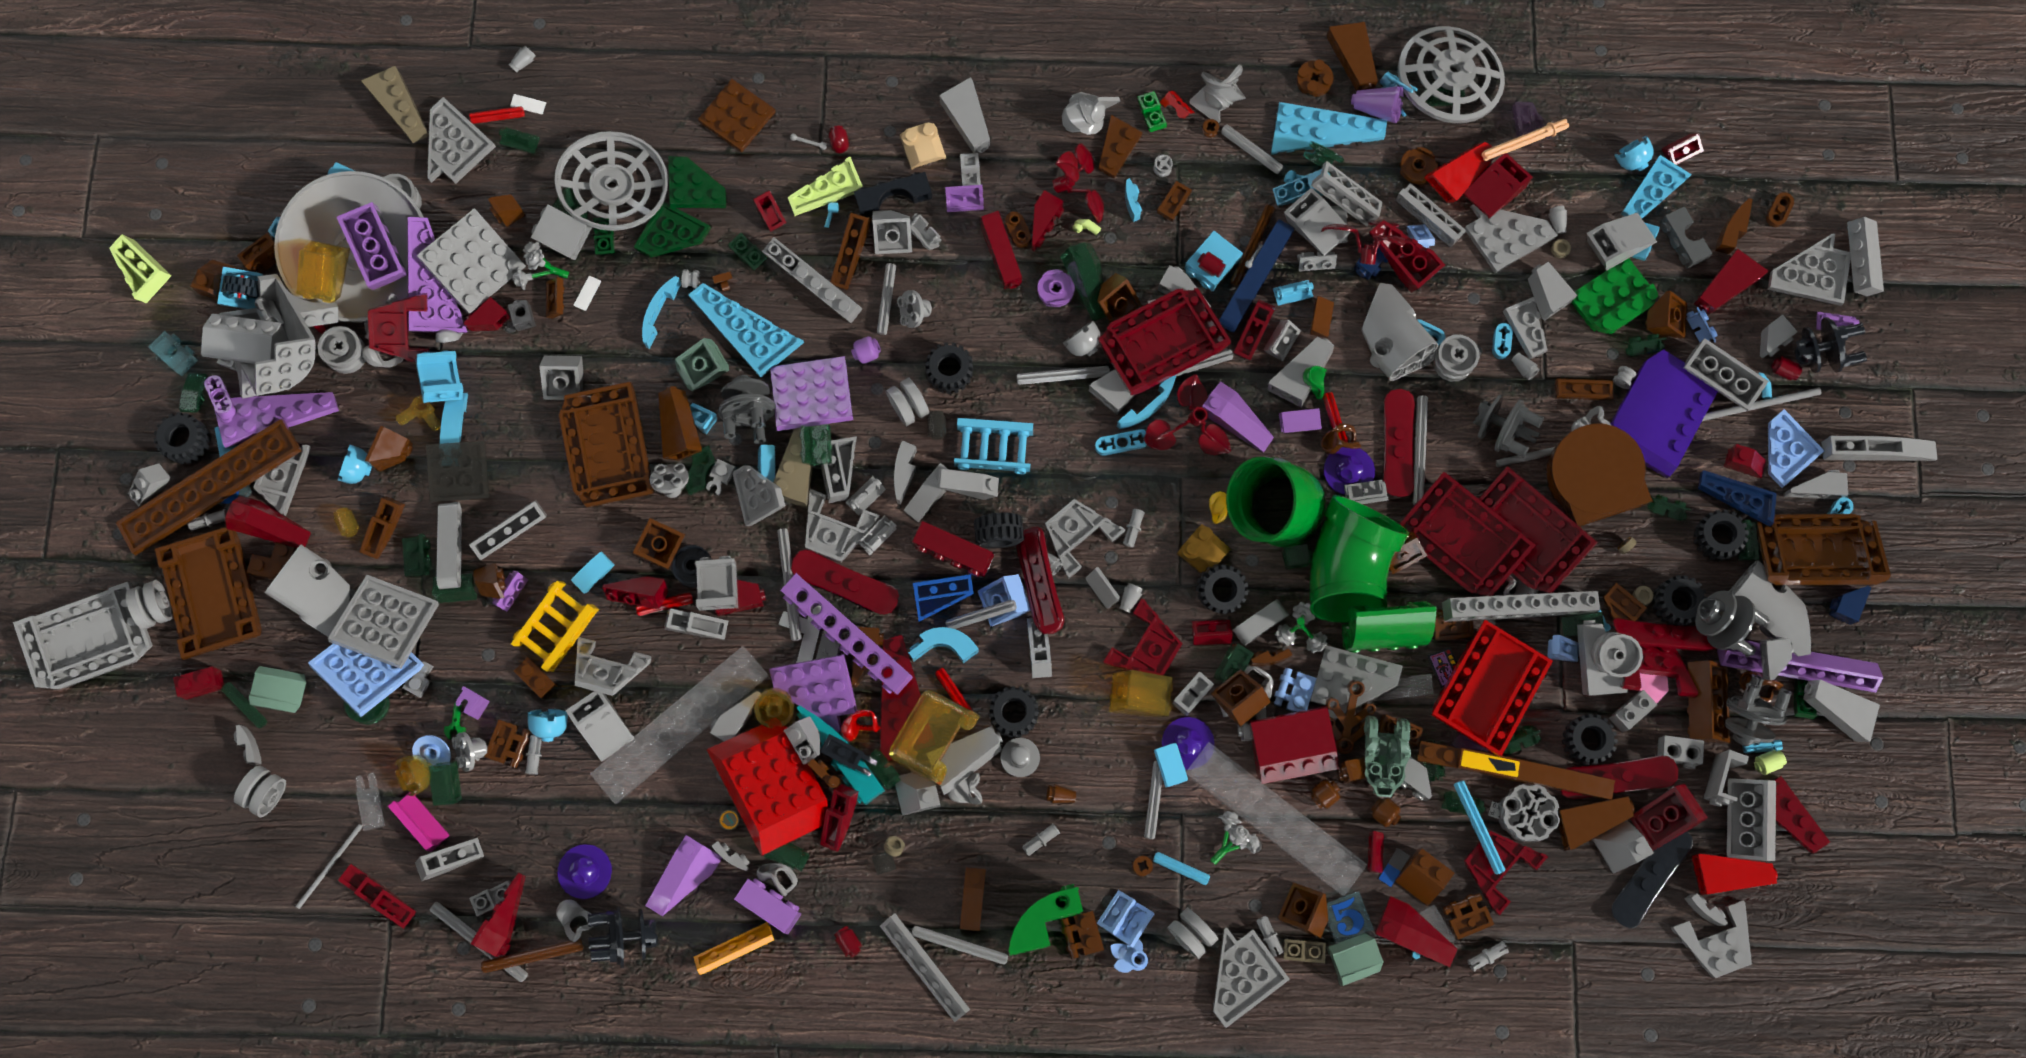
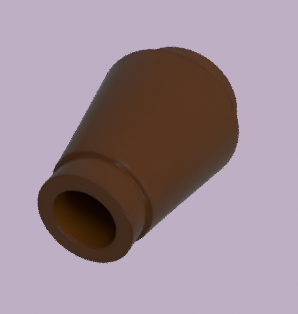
M1056 784L1053 786L1049 785L1046 800L1051 801V804L1075 803L1076 791Z

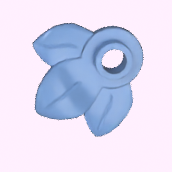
M1139 939L1133 948L1127 944H1113L1110 947L1112 955L1118 960L1114 968L1119 972L1140 971L1148 964V957L1143 952V944ZM1134 958H1139L1141 963H1135Z

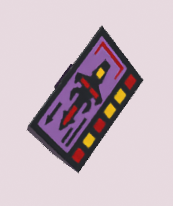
M1451 647L1427 655L1441 688L1445 686L1457 664Z

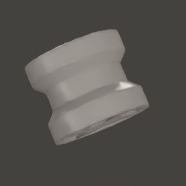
M1163 154L1155 159L1153 170L1157 176L1167 177L1171 173L1173 161L1170 156Z
M684 269L682 272V287L692 286L693 289L699 287L700 271L694 270L690 272L688 269Z
M1620 366L1618 375L1613 378V382L1620 388L1629 389L1632 385L1631 381L1636 378L1637 373L1629 367Z

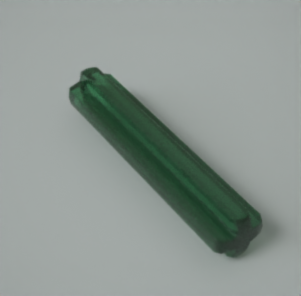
M228 682L223 685L222 692L257 728L260 729L267 724V719L254 706L250 705V702L232 683Z

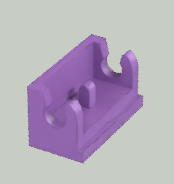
M982 185L945 187L947 212L984 210Z
M1319 408L1279 413L1280 427L1283 433L1322 429Z
M463 686L461 689L463 691L458 697L456 705L460 706L463 700H467L468 703L464 713L478 720L490 701Z

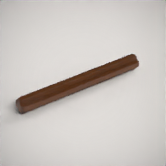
M1265 206L1230 283L1236 287H1239L1248 269L1245 266V262L1249 261L1256 252L1275 210L1273 206Z
M578 939L576 942L567 941L482 961L481 969L483 973H488L582 951L583 942L581 939Z

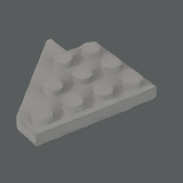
M443 97L430 109L428 180L432 183L439 175L444 173L456 184L496 146Z
M1326 645L1311 702L1326 706V700L1334 697L1338 700L1344 714H1346L1350 695L1347 686L1350 681L1359 680L1365 686L1364 693L1357 698L1356 708L1398 686L1403 666ZM1357 684L1352 686V690L1357 688ZM1335 701L1330 703V707L1335 705ZM1328 709L1329 716L1334 720L1338 719L1335 713Z

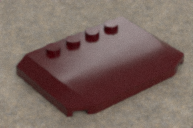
M1194 288V290L1176 289L1111 322L1103 336H1100L1099 343L1130 395L1140 394L1223 351L1231 344V340L1200 290Z
M1508 466L1479 498V500L1536 545L1513 571V574L1529 588L1552 593L1598 543Z
M1446 472L1440 475L1400 523L1409 533L1412 531L1415 533L1428 559L1467 591L1484 596H1493L1536 546Z

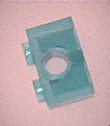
M164 331L148 348L176 373L183 376L198 361L193 356L195 352L187 345L183 347L180 344L182 340L174 333L169 335Z

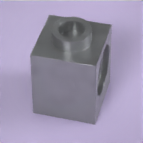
M516 300L513 304L508 305L513 325L517 331L536 326L531 306L527 300ZM521 311H525V314L523 316L518 317V314Z

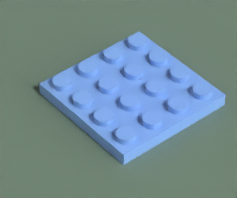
M336 644L330 645L308 662L309 666L360 717L404 684L424 666L412 652L402 669Z

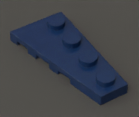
M1705 470L1700 473L1699 490L1769 527L1773 525L1777 493Z

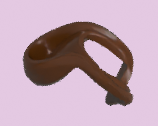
M1350 424L1336 426L1328 431L1321 441V447L1327 454H1335L1341 447L1350 449L1361 448L1359 441H1356L1355 428ZM1350 431L1351 443L1342 441L1338 433Z
M1747 670L1740 676V687L1745 691L1746 684L1750 682L1752 674L1763 676L1757 671ZM1764 679L1762 685L1771 686L1768 689L1767 698H1761L1770 703L1774 690L1781 689L1783 684L1777 680Z

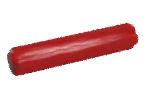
M522 106L470 113L469 119L472 124L520 118L525 116V112Z
M1327 392L1324 393L1323 400L1333 429L1342 424L1333 393ZM1345 431L1339 432V438L1348 443Z
M685 593L665 598L659 609L637 605L636 612L638 616L691 604L693 603V596L691 593Z
M940 668L935 672L936 677L966 720L970 719L974 715L973 710L945 669Z

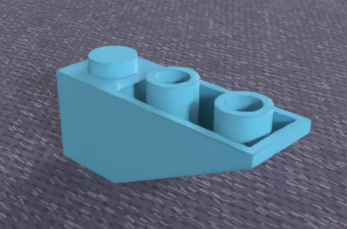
M1322 169L1273 188L1277 206L1295 203L1310 188L1314 189L1320 196H1323L1322 193L1311 186L1312 181L1321 174Z

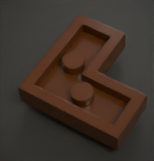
M276 542L271 558L252 554L246 573L274 580L297 548Z

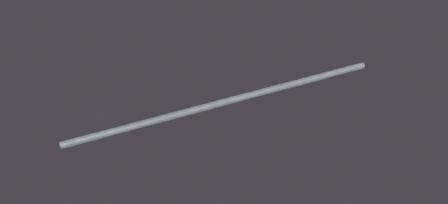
M1818 387L1756 401L1750 410L1821 395V389ZM1738 405L1707 412L1702 421L1746 412V410ZM1555 447L1527 453L1524 458L1516 455L1495 460L1496 467H1502L1550 456Z

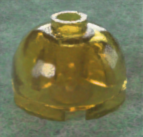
M780 688L764 690L758 696L754 705L756 718L763 726L768 728L785 726L791 720L794 713V702L791 695Z
M409 755L395 762V765L398 764V770H395L397 781L403 791L408 790L410 792L409 796L425 791L431 784L434 771L433 766L423 757Z

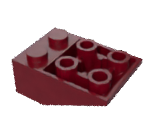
M1504 153L1463 195L1490 219L1527 187L1533 176L1511 156Z

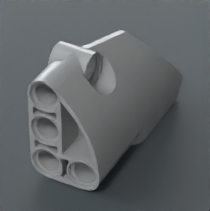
M1380 283L1361 331L1372 354L1370 358L1371 364L1374 367L1380 368L1390 381H1394L1429 365L1434 359L1438 343L1418 322L1415 311L1392 284Z
M303 545L297 548L265 591V594L300 615L299 618L327 637H329L350 603V585L335 571L327 559L321 558ZM316 564H324L326 571H317Z
M1758 560L1755 561L1728 592L1734 596L1747 597L1753 602L1757 610L1769 617L1770 621L1765 627L1759 626L1760 631L1769 639L1788 638L1793 643V653L1796 656L1811 654L1810 625L1805 604L1787 585H1777L1775 590L1772 583L1767 580L1764 565Z

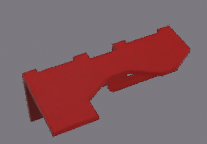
M1169 91L1160 101L1165 108L1167 105L1173 106L1179 118L1185 119L1189 114L1195 113L1175 91Z

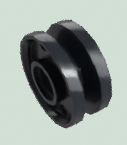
M689 545L679 549L671 563L675 578L684 586L697 588V569L689 570V566L695 563V561H700V558H711L710 554L702 547L696 545Z

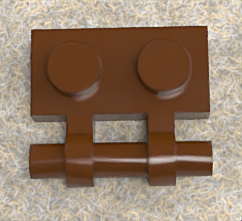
M498 720L487 747V754L484 757L503 764L506 758L510 757L512 759L509 766L517 768L519 761L523 759L522 753L525 745H528L530 741V730L523 729L522 734L518 735L516 734L518 726ZM513 740L519 741L515 752L509 751Z
M812 759L808 763L831 788L835 789L840 786V779L836 776H830L827 772L829 768L820 759L818 761Z
M1480 893L1475 895L1469 894L1465 896V899L1458 902L1452 901L1448 906L1443 907L1445 915L1453 913L1455 916L1454 919L1448 922L1456 940L1494 925L1487 907L1478 908L1477 902L1482 901ZM1469 906L1471 912L1462 915L1460 909Z
M1093 911L1073 916L1075 924L1071 926L1068 918L1060 920L1062 925L1061 932L1065 935L1067 942L1066 950L1070 953L1071 960L1079 957L1077 949L1083 948L1084 955L1104 950ZM1076 930L1078 931L1079 938L1081 941L1078 943H1075L1072 932Z

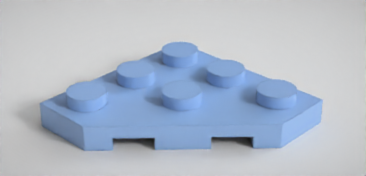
M1785 409L1768 423V474L1783 488L1824 452Z

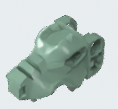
M1366 716L1364 726L1366 748L1365 777L1373 787V794L1379 797H1391L1406 777L1405 767L1411 756L1409 746L1410 722L1406 718H1397V723L1394 725V734L1379 733L1378 719L1375 716Z

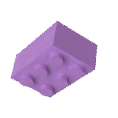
M754 878L753 881L747 879L734 900L781 932L789 934L801 916V913L798 912L800 907L791 901L785 903L782 901V895L772 889L770 892L765 889L767 885Z

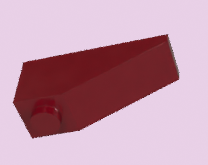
M1260 299L1258 300L1234 350L1235 354L1248 360L1252 359L1276 309L1275 306Z

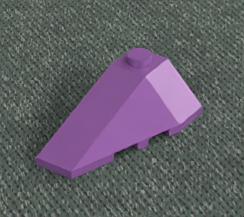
M1222 382L1216 386L1202 406L1207 411L1209 419L1262 453L1265 452L1274 438L1240 395Z
M686 835L675 851L645 906L664 916L685 896L713 874L722 857Z

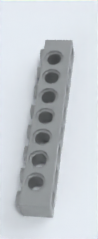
M1598 591L1450 598L1442 602L1444 622L1589 615L1600 610Z

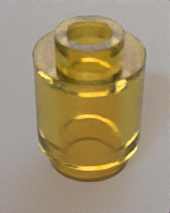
M341 508L334 512V521L341 536L352 537L356 535L360 527L352 511H349L348 508Z

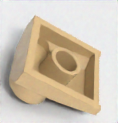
M924 123L906 129L900 134L911 170L931 162L946 159L935 124Z

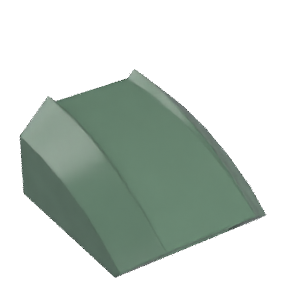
M703 338L675 359L677 371L687 389L691 391L707 385L729 371V365L718 346L708 338Z
M259 666L255 671L249 695L250 705L295 713L301 706L306 686L305 675Z
M1366 933L1326 947L1336 970L1340 986L1378 973L1383 965V959L1375 938Z

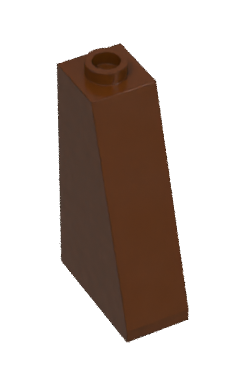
M1365 22L1329 27L1326 35L1355 90L1375 89L1378 80Z
M675 386L666 387V390L658 393L663 459L679 461L701 452L702 447L685 390L677 389Z
M1629 796L1558 811L1560 818L1558 828L1564 851L1575 849L1633 817L1634 805Z

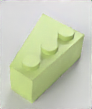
M122 234L109 248L118 267L125 276L126 283L129 284L133 292L134 299L147 303L171 277L134 239Z

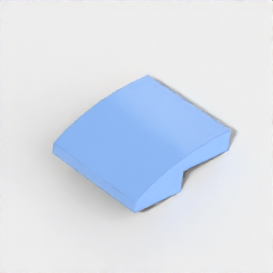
M1118 890L1097 924L1133 948L1154 916V913Z

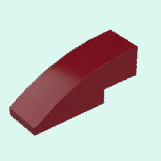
M843 784L833 790L831 807L826 809L820 845L835 852L839 851L848 831L859 791Z

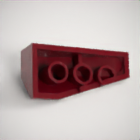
M1385 220L1381 221L1369 232L1372 238L1376 235L1405 238L1403 247L1387 240L1380 241L1378 247L1398 278L1411 293L1419 289L1445 266L1433 250L1422 246L1417 240L1406 236L1401 230Z
M239 496L232 501L225 516L226 529L298 548L300 545L306 547L311 535L310 531L263 502L244 496Z
M521 873L516 875L503 895L504 901H500L495 905L492 918L488 921L485 919L470 944L495 957H501V955L504 956L510 948L508 943L512 937L526 876Z
M1390 896L1375 934L1450 967L1458 949L1412 906Z

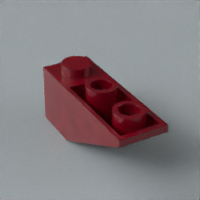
M1045 190L1034 207L1033 252L1037 247L1040 248L1043 245L1045 234L1052 231L1055 225L1053 222L1056 217L1060 218L1064 211L1063 200Z
M648 576L602 586L607 600L655 609L660 608L669 593L664 579Z

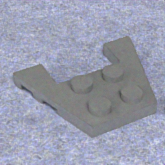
M810 489L805 548L842 563L856 547L858 541L876 524L880 515L863 509L857 526L853 527L820 514L827 496Z
M1075 499L1045 523L1068 579L1082 568L1070 551L1094 531L1100 528L1111 542H1114L1125 532L1123 527L1114 524L1108 518L1102 517Z
M579 637L577 643L575 686L613 696L651 663V656L634 652L628 665L592 656L596 641Z
M1744 900L1725 906L1733 927L1703 939H1697L1690 921L1671 927L1672 931L1679 936L1686 948L1690 949L1697 961L1712 978H1718L1752 964Z

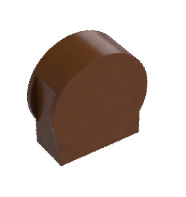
M1589 424L1579 427L1564 437L1549 456L1546 468L1549 490L1554 499L1563 507L1565 514L1579 526L1642 507L1652 502L1645 482L1646 471L1643 453L1629 434L1615 426Z

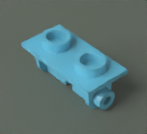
M1309 280L1273 288L1278 306L1314 297L1312 293L1313 283H1309Z

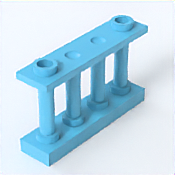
M967 418L957 419V430L962 433L961 457L960 459L954 458V467H958L960 470L978 468L1015 471L1016 474L1030 472L1031 464L1025 463L1027 437L1033 436V423ZM972 431L980 432L981 434L979 460L968 459L969 440ZM991 433H999L998 435H1000L998 461H987L988 440ZM1010 434L1019 437L1017 463L1006 462L1007 441Z

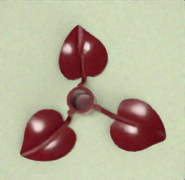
M1080 143L1075 147V155L1067 151L1057 159L1055 164L1063 170L1065 175L1054 179L1053 187L1057 193L1066 190L1068 193H1087L1085 195L1087 205L1097 223H1100L1104 213V204L1099 193L1096 190L1090 191L1089 189L1073 188L1075 182L1079 180L1080 171L1084 169L1087 174H1090L1094 169V160L1090 151L1084 144Z
M1370 221L1368 225L1377 226L1381 221ZM1388 222L1395 227H1399L1398 223ZM1329 224L1321 230V232L1327 229L1353 232L1356 235L1358 252L1361 253L1360 263L1375 265L1380 241L1387 240L1403 247L1405 238L1398 236L1376 235L1373 238H1377V242L1373 240V244H1364V248H1362L1358 229L1352 226Z
M1196 374L1187 378L1177 390L1179 404L1184 407L1189 406V409L1192 410L1188 419L1172 430L1166 421L1155 420L1149 424L1144 436V442L1152 449L1168 450L1176 443V438L1172 433L1191 423L1194 426L1201 425V432L1203 434L1199 437L1198 442L1204 453L1214 456L1231 452L1229 439L1222 428L1215 424H1210L1205 429V420L1208 414L1202 406L1208 396L1205 387Z

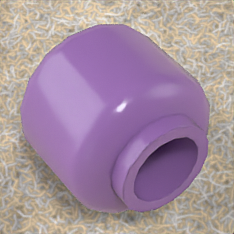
M870 336L855 341L853 344L854 349L851 350L854 359L859 360L863 364L877 359L881 352L878 341Z

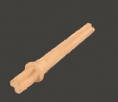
M1562 119L1555 123L1549 122L1540 129L1482 152L1481 156L1484 161L1491 160L1545 137H1553L1558 132L1567 129L1569 124L1567 119Z

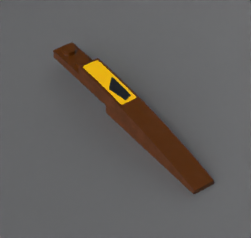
M1419 741L1416 759L1419 762L1612 800L1615 780L1505 756L1499 757L1495 754L1465 748H1455Z

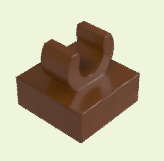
M731 271L712 276L714 284H721L722 291L730 289L727 280L733 279Z

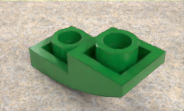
M1155 91L1137 96L1149 132L1167 128V122L1161 111V104Z

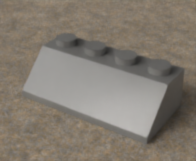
M211 314L203 326L201 355L202 357L255 364V362L274 359V344L286 342L289 339L282 324L279 322Z
M1705 338L1694 348L1684 365L1685 370L1746 411L1750 410L1769 382Z
M1728 778V795L1738 799L1737 802L1729 803L1727 810V857L1775 861L1776 781Z

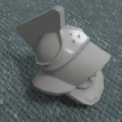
M1239 64L1224 81L1206 72H1202L1201 76L1206 85L1190 99V104L1210 119L1220 123V111L1227 107L1229 108L1235 101L1246 99L1236 84L1239 80L1237 78L1242 73V66Z
M1083 92L1073 94L1069 99V104L1062 113L1063 126L1071 133L1096 134L1103 127L1105 109L1119 103L1120 98L1098 97Z

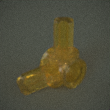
M422 396L416 397L409 404L410 407L395 417L401 426L418 417L420 419L424 418L432 431L441 428V422L434 414L435 409L430 402H427L424 410L417 409L418 404L423 402Z

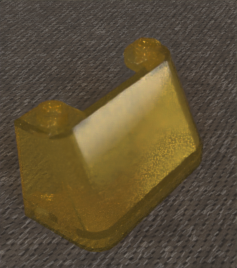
M926 690L919 698L892 744L890 757L909 772L941 785L947 773L946 765L941 762L943 756L960 727L965 730L972 729L980 716L936 692Z

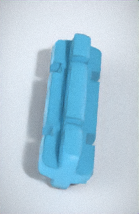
M1774 740L1768 743L1761 742L1759 745H1742L1744 753L1782 750L1783 745L1781 740Z

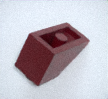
M1735 444L1728 449L1724 467L1761 479L1766 460L1755 449Z

